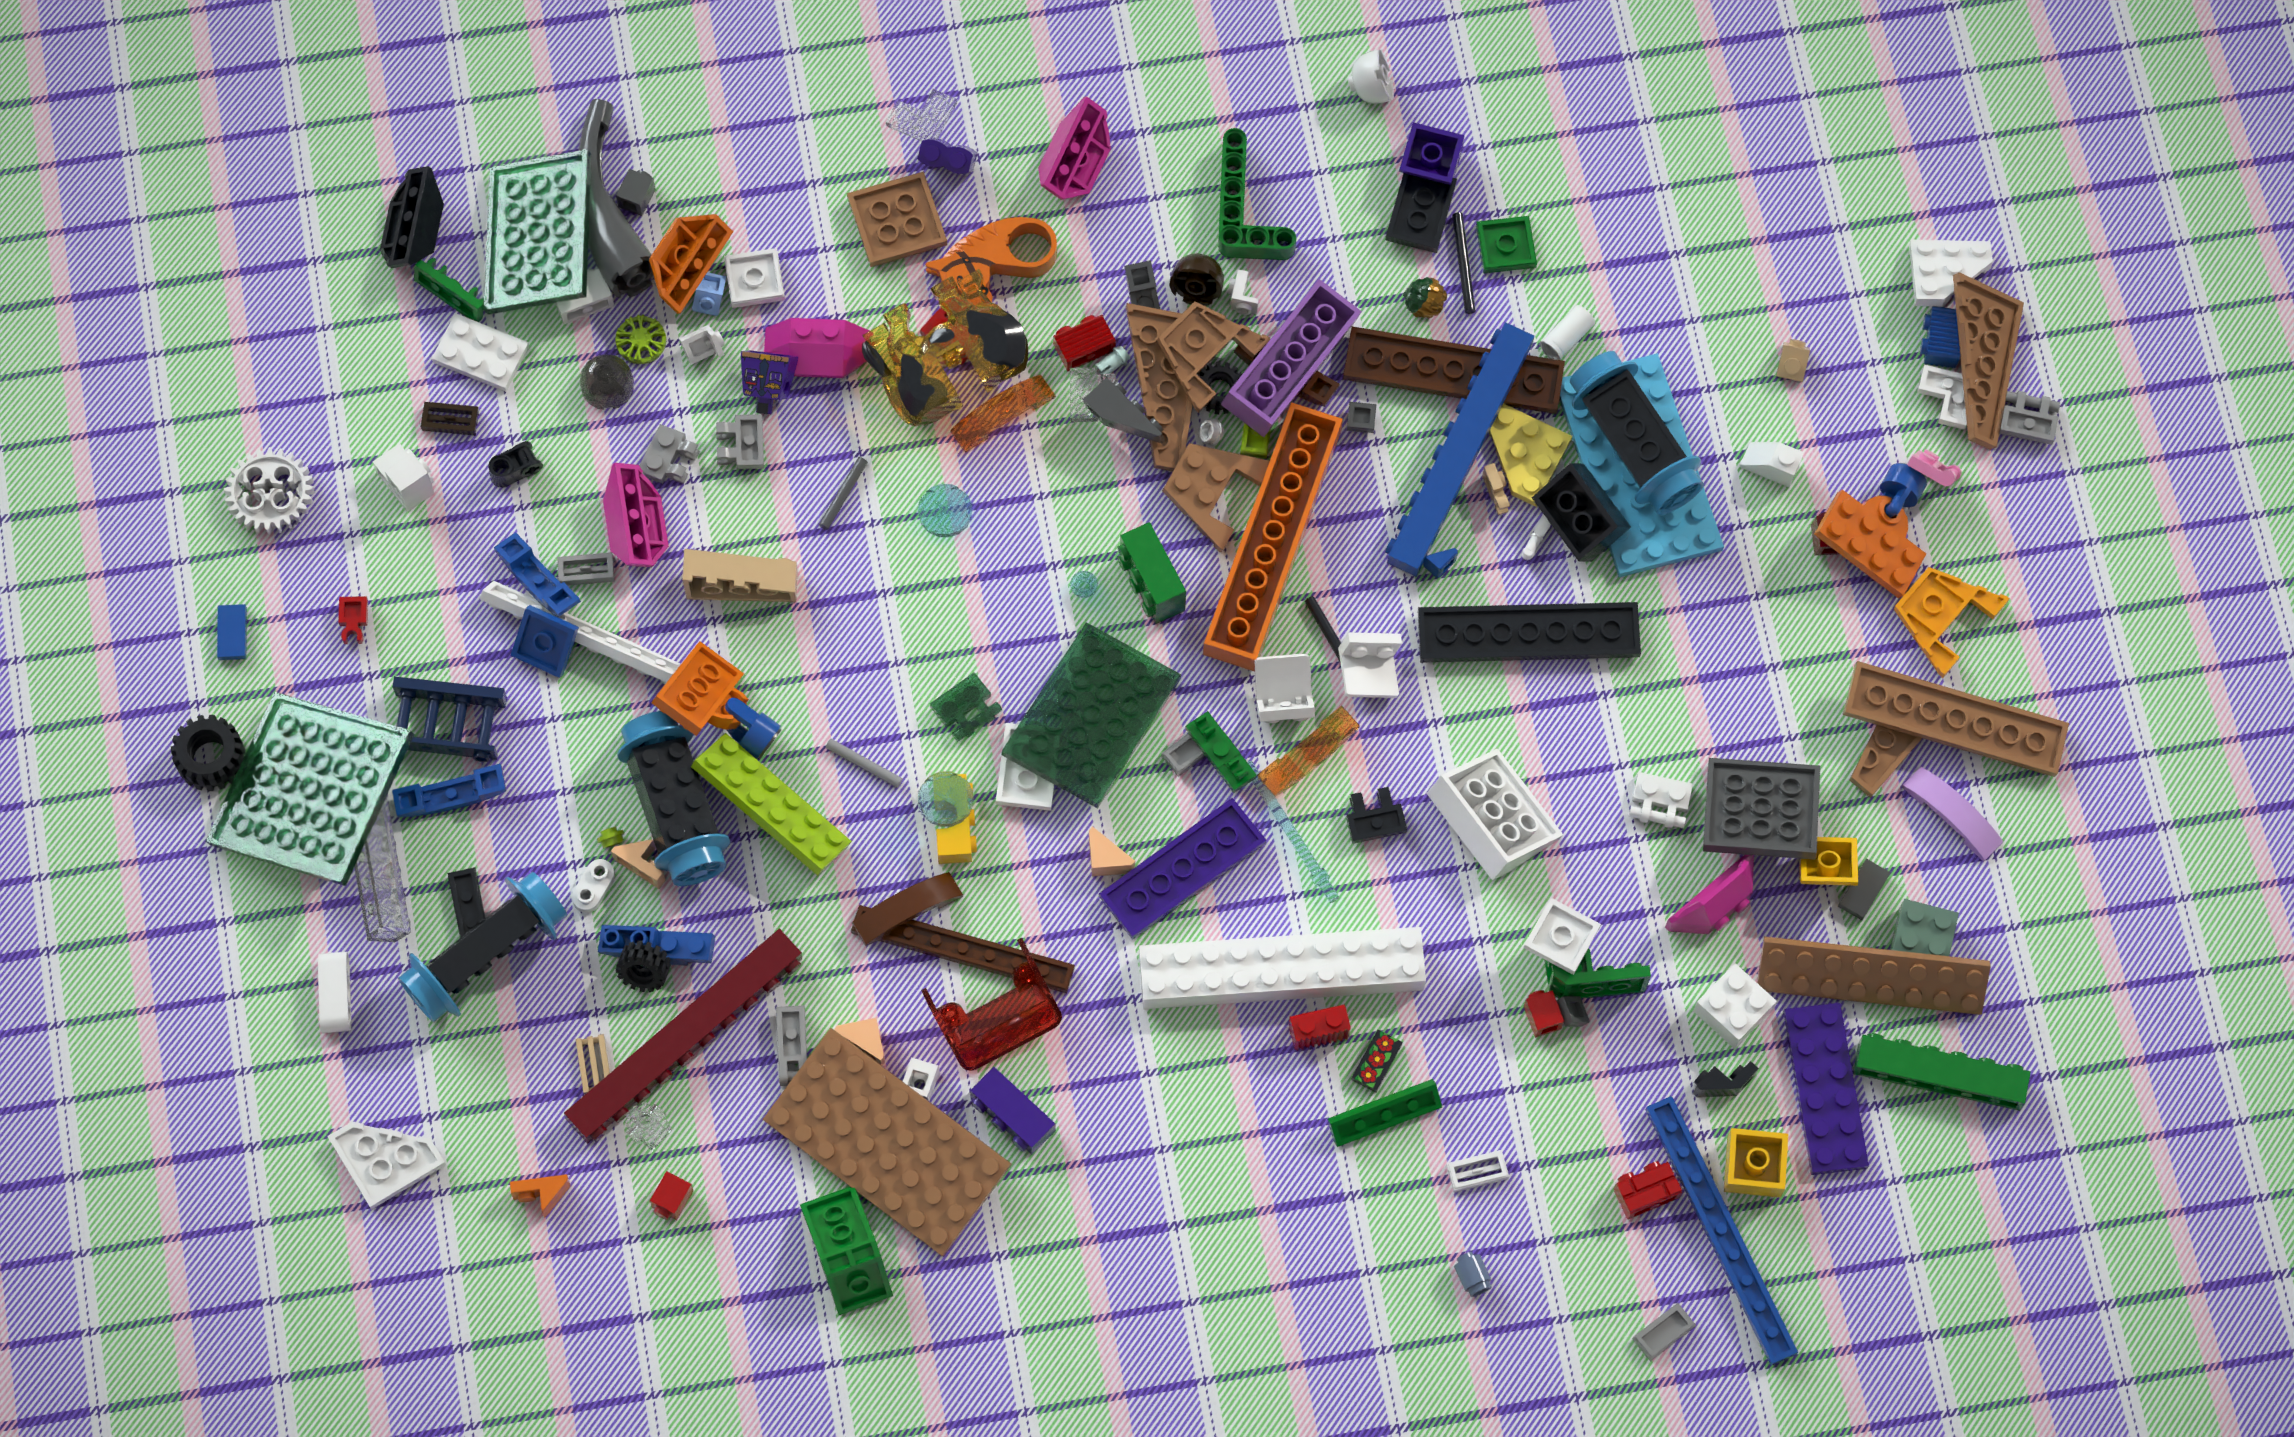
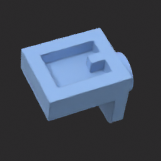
M706 273L696 289L692 306L693 311L718 316L726 276Z

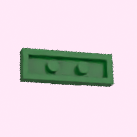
M435 258L429 259L427 263L420 260L415 264V282L465 317L477 322L483 319V309L489 303L488 295H485L482 299L475 298L478 295V288H472L469 293L465 291L457 280L446 276L447 266L444 265L439 270L434 269L436 266Z
M1208 711L1185 726V730L1233 793L1257 778L1256 773Z

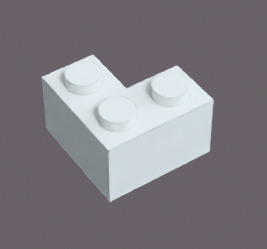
M400 443L373 461L376 473L407 512L434 494L431 485L434 480L429 474L431 472L430 468L422 458L417 460L410 449L405 451Z

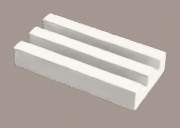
M1502 1150L1446 1164L1454 1193L1509 1179ZM1498 1159L1499 1162L1497 1164H1492L1460 1173H1455V1169ZM1501 1170V1173L1458 1183V1180Z

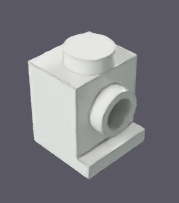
M911 1057L903 1082L930 1102L937 1079L940 1076L938 1065ZM918 1082L925 1083V1087L922 1090L915 1088Z

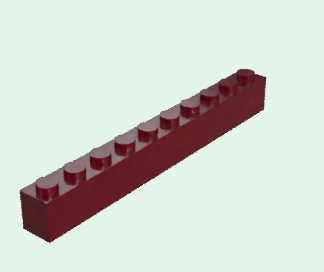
M779 928L566 1110L564 1116L567 1122L587 1144L592 1140L595 1142L600 1140L608 1132L607 1127L614 1121L616 1123L622 1121L630 1113L628 1109L636 1102L638 1104L643 1103L651 1095L650 1090L654 1086L665 1084L673 1076L672 1071L679 1065L681 1067L686 1066L694 1058L693 1053L700 1047L703 1049L708 1047L716 1039L715 1034L722 1028L724 1030L729 1029L737 1021L736 1016L743 1010L746 1012L750 1011L759 1002L757 998L765 991L767 993L772 992L780 984L779 979L786 973L788 975L793 974L801 966L802 952Z

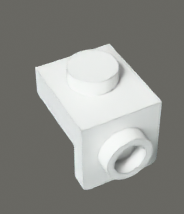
M1238 269L1236 279L1231 278L1228 294L1232 295L1231 309L1243 315L1257 314L1259 299L1245 296L1248 271Z
M709 325L679 338L691 365L715 353L719 357L724 356L721 348L725 345L719 331L714 332Z

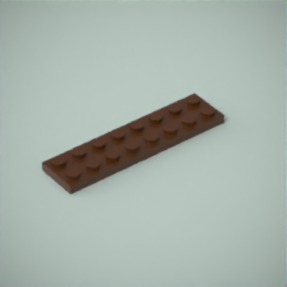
M1352 326L1343 380L1467 399L1470 390L1467 389L1473 375H1479L1482 367H1479L1481 358L1485 351L1490 353L1491 349ZM1527 355L1504 404L1515 408L1557 414L1565 361Z

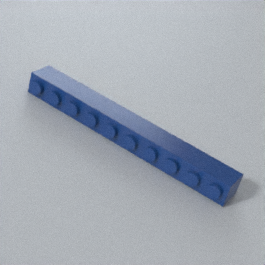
M1506 322L1501 330H1495L1490 341L1493 347L1490 353L1485 351L1479 363V367H1482L1478 376H1472L1467 387L1470 393L1467 399L1461 398L1455 411L1459 415L1455 423L1449 422L1444 433L1447 439L1443 446L1440 444L1437 446L1432 457L1435 463L1432 469L1426 468L1420 481L1424 485L1420 493L1414 492L1409 502V506L1412 509L1408 516L1403 514L1397 526L1400 533L1397 539L1391 538L1385 553L1389 554L1388 564L1417 577L1424 558L1428 555L1533 345L1534 335Z

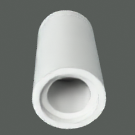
M1576 305L1540 342L1543 352L1551 359L1561 360L1595 325L1593 316L1582 306Z

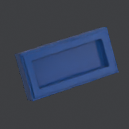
M218 605V660L246 659V605Z

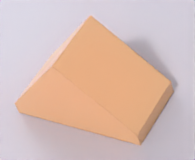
M1093 826L1090 828L1089 848L1092 876L1127 874L1135 868L1134 859Z
M876 1018L837 1025L835 1027V1031L883 1066L885 1064Z

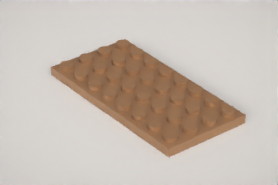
M833 1028L828 1030L762 1119L850 1187L855 1188L863 1197L943 1257L1012 1166V1163Z

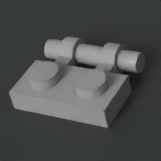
M2007 391L2005 402L2014 403L2015 407L2004 406L1999 434L2052 445L2055 438L2058 416L2049 415L2048 411L2058 413L2060 402L2052 401L2050 397L2046 396L2041 398L2029 396L2023 391H2018L2017 393ZM2024 406L2038 408L2039 412L2026 410Z

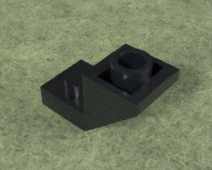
M1751 1061L1745 1067L1739 1065L1730 1075L1731 1081L1714 1066L1709 1072L1706 1070L1702 1071L1695 1079L1696 1087L1693 1094L1696 1097L1737 1096L1756 1076L1759 1068Z

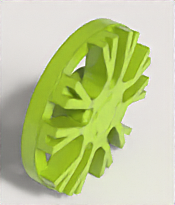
M643 314L636 317L631 316L629 319H625V322L617 329L616 347L619 354L631 363H650L663 353L666 346V334L660 322L655 318L653 319ZM639 322L640 328L635 329L634 323ZM643 322L650 323V326L644 328ZM628 326H630L633 329L632 332H626L624 330ZM656 327L658 328L656 331L650 334V331H652ZM662 336V342L653 341L652 339ZM620 337H630V339H620ZM631 344V347L625 352L621 348L623 345ZM653 345L654 347H656L658 349L657 352L654 351L650 346ZM635 349L637 351L635 357H631ZM647 350L650 356L641 358V351Z

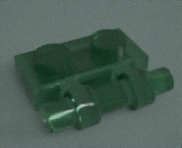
M975 672L930 703V708L946 728L954 722L959 725V728L952 732V736L957 742L964 737H971L975 734V730L984 723L989 724L995 720V715L1002 711L998 702L993 703L989 707L985 704L984 701L991 697V692ZM976 708L979 714L968 721L964 715Z

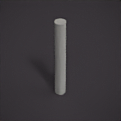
M830 739L826 745V749L898 788L903 778L837 741Z

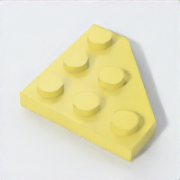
M1503 403L1489 431V435L1492 437L1501 468L1505 472L1511 495L1537 507L1532 497L1550 482L1572 440V436Z

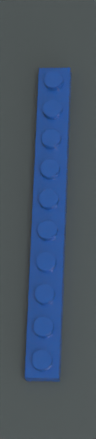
M1670 1096L1647 1106L1645 1109L1770 1365L1772 1366L1797 1355L1798 1350L1673 1097Z

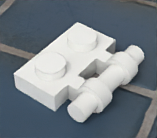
M1638 772L1632 801L1643 803L1642 808L1631 806L1629 817L1640 819L1639 822L1648 823V821L1664 824V827L1670 829L1673 826L1684 829L1686 818L1676 816L1675 814L1676 811L1687 813L1693 784ZM1651 805L1666 808L1667 813L1651 810Z

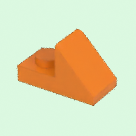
M567 1174L510 1182L511 1195L514 1200L532 1202L536 1200V1197H540L544 1218L547 1217L570 1188Z

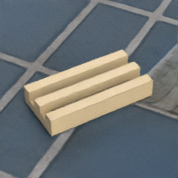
M604 1034L598 1035V1037L589 1036L587 1039H576L584 1095L593 1088H589L583 1051L584 1045H588L594 1086L599 1083L594 1044L596 1043L600 1045L604 1078L610 1074Z

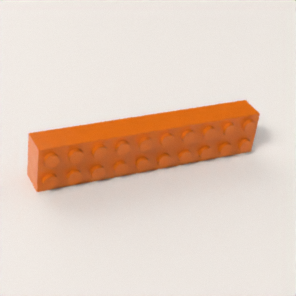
M1291 402L1206 635L1203 655L1255 672L1254 662L1258 657H1261L1340 437L1342 418Z

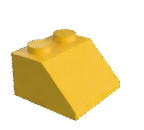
M1817 837L1816 860L1799 858L1800 883L1858 886L1857 838Z

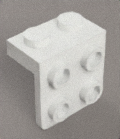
M1293 654L1258 657L1254 663L1256 704L1259 721L1277 723L1280 720L1293 719L1295 721H1304L1315 717L1309 655Z

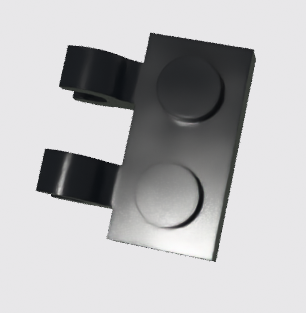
M1389 787L1377 789L1378 792L1376 794L1380 808L1367 811L1365 810L1362 793L1350 794L1351 798L1349 800L1353 813L1347 814L1346 820L1352 844L1407 833L1402 805H1393Z

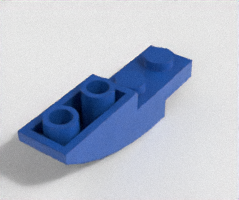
M602 925L598 946V953L620 957L625 945H629L630 942L637 944V941H642L643 945H646L647 942L652 943L651 947L653 948L658 945L661 947L660 952L665 950L667 953L666 957H670L671 965L688 966V963L712 964L715 935L713 933L658 931L656 927Z

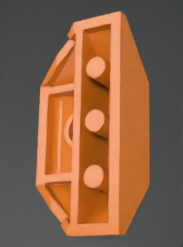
M717 214L675 218L649 258L659 296L677 314L682 312L734 232Z

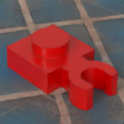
M367 596L339 597L338 623L339 626H346L341 633L344 644H348V637L351 634L357 635L358 644L363 643L364 636L359 626L368 625Z

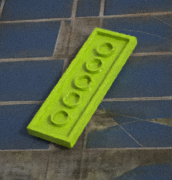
M727 733L722 735L695 759L691 765L696 772L817 876L845 851L852 842Z

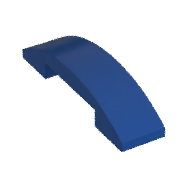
M516 532L494 547L500 559L523 587L555 616L560 617L581 602L580 598L564 582L560 583L534 556L532 548Z
M496 764L473 770L474 774L422 787L418 783L393 789L392 794L397 817H413L435 814L473 805L507 791L502 765Z

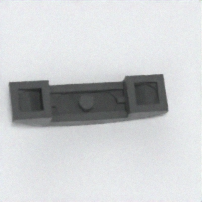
M1151 260L1124 266L1131 304L1160 309Z

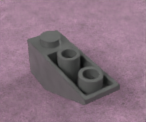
M1106 377L1083 398L1085 406L1104 426L1161 444L1165 441L1161 433L1164 430L1154 418L1150 421L1143 414L1145 412L1144 408L1135 399L1131 402L1125 396L1127 391L1118 381L1112 383Z

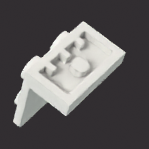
M1348 632L1338 648L1345 695L1347 697H1398L1399 689L1393 656L1402 645L1401 634Z

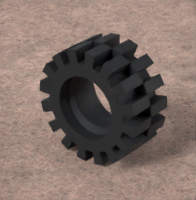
M1218 361L1216 366H1213L1212 363L1208 364L1207 369L1203 368L1198 376L1209 387L1215 380H1224L1232 388L1242 376V373H1237L1238 368L1235 366L1231 369L1230 363L1225 362V366H1221V361ZM1226 395L1215 396L1206 405V411L1210 413L1211 409L1215 410L1214 414L1219 415V411L1223 410L1224 414H1228L1229 411L1221 405Z
M637 941V944L630 942L629 945L624 946L616 965L617 977L619 980L624 979L622 982L624 985L631 984L630 988L633 990L638 987L640 992H645V989H648L649 992H653L654 989H661V986L666 981L671 960L670 957H666L667 953L665 950L660 952L661 947L658 945L653 948L650 942L643 945L642 941Z

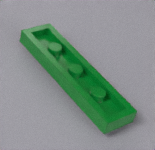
M1431 1079L1327 1118L1333 1141L1339 1147L1442 1108V1103L1437 1085Z

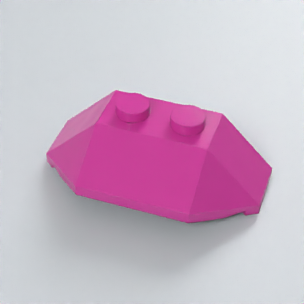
M1087 96L1083 97L1061 121L1038 167L1041 186L1060 200L1089 194L1111 150L1109 129L1106 121L1108 119L1107 111Z
M789 318L766 327L764 352L798 356V363L794 374L797 377L844 378L865 362L867 363L862 353V344L866 341L873 347L874 334L872 331L847 320Z
M614 463L611 467L603 498L610 551L627 566L653 567L669 547L661 496L650 480L642 473L643 470L639 465Z
M1743 855L1667 920L1665 928L1669 932L1709 934L1714 929L1717 931L1723 929L1730 922L1729 916L1735 911L1740 914L1751 903L1749 899L1753 892L1754 855Z

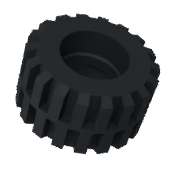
M203 715L197 716V721L187 720L188 726L185 728L180 726L177 730L180 735L173 736L172 742L174 746H171L172 760L182 779L184 778L188 785L192 786L194 784L195 788L201 791L203 787H206L207 791H214L215 786H218L221 790L226 788L224 783L229 781L232 784L236 781L234 778L235 774L241 775L243 770L240 765H245L246 762L244 757L246 754L245 747L235 727L231 723L228 725L226 719L220 717L217 720L215 715H209L208 719H205ZM211 742L223 745V751L215 761L207 764L194 761V755L202 745Z

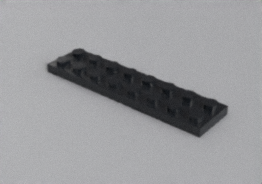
M1638 602L1418 607L1417 611L1420 663L1637 658L1641 656Z

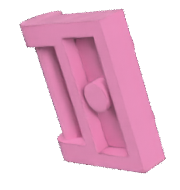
M1926 449L1924 452L1919 450L1913 454L1907 464L1943 486L1952 485L1962 474L1959 466H1946L1938 461V455Z

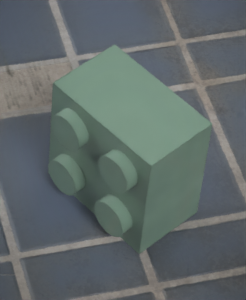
M1904 899L1898 911L1890 950L1950 956L1959 913Z

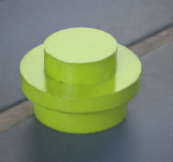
M616 826L601 831L602 837L597 838V842L601 843L603 849L624 842L622 836L624 831H617Z

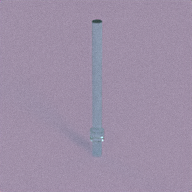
M1252 761L1247 762L1257 775V778L1252 781L1307 866L1313 883L1316 887L1319 886L1330 903L1335 902L1339 899V896L1329 882L1330 876L1324 868H1320Z

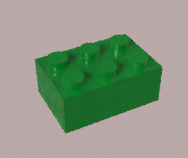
M1148 522L1121 534L1120 546H1117L1120 556H1117L1122 570H1128L1132 578L1129 582L1134 593H1140L1144 601L1141 605L1148 618L1152 616L1155 624H1158L1184 612L1186 607V589L1151 523Z

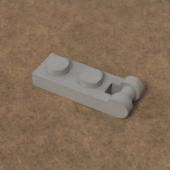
M804 1005L776 1007L780 1086H788L798 1072L788 1071V1064H799L800 1069L807 1060Z

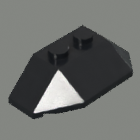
M429 166L409 169L405 174L406 179L399 185L390 201L380 246V252L390 268L412 265L434 253L444 203L432 168Z

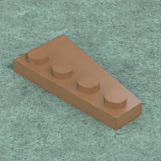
M1876 725L1849 781L1871 798L1923 738Z

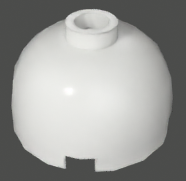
M1373 50L1362 54L1352 66V75L1348 76L1351 91H1356L1362 100L1371 104L1384 103L1394 99L1393 81L1389 80L1387 72L1390 69L1382 50Z

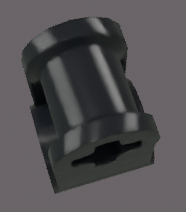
M530 441L521 442L513 448L491 458L488 468L491 482L495 486L508 487L525 477L538 473L543 468L542 462L536 459L532 451L533 446ZM499 468H505L508 470L503 474H498L495 472Z

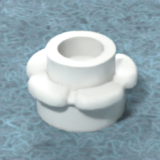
M1215 418L1205 420L1200 427V437L1209 445L1217 444L1224 436L1222 423Z

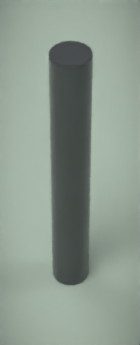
M857 458L820 521L819 526L825 530L830 528L868 463L864 458Z

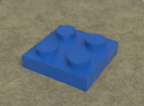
M529 605L525 608L510 656L560 678L564 675L579 627Z

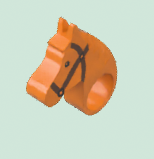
M1027 217L1002 219L970 233L953 245L943 258L927 262L925 264L927 267L926 272L940 277L942 288H948L950 291L957 293L967 311L974 310L980 313L991 314L993 310L992 294L990 292L991 276L998 274L1035 278L1046 274L1053 267L1057 258V239L1053 229L1040 219ZM1037 234L1046 239L1051 248L1043 259L1036 262H1023L1014 257L1008 245H1011L1021 235Z

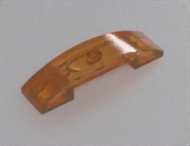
M1041 375L1034 376L989 399L958 422L950 432L966 453L987 440L988 434L1030 408L1033 411L1054 399L1056 395Z
M1341 705L1321 722V726L1281 759L1277 758L1257 777L1276 797L1323 763L1358 730L1360 725Z

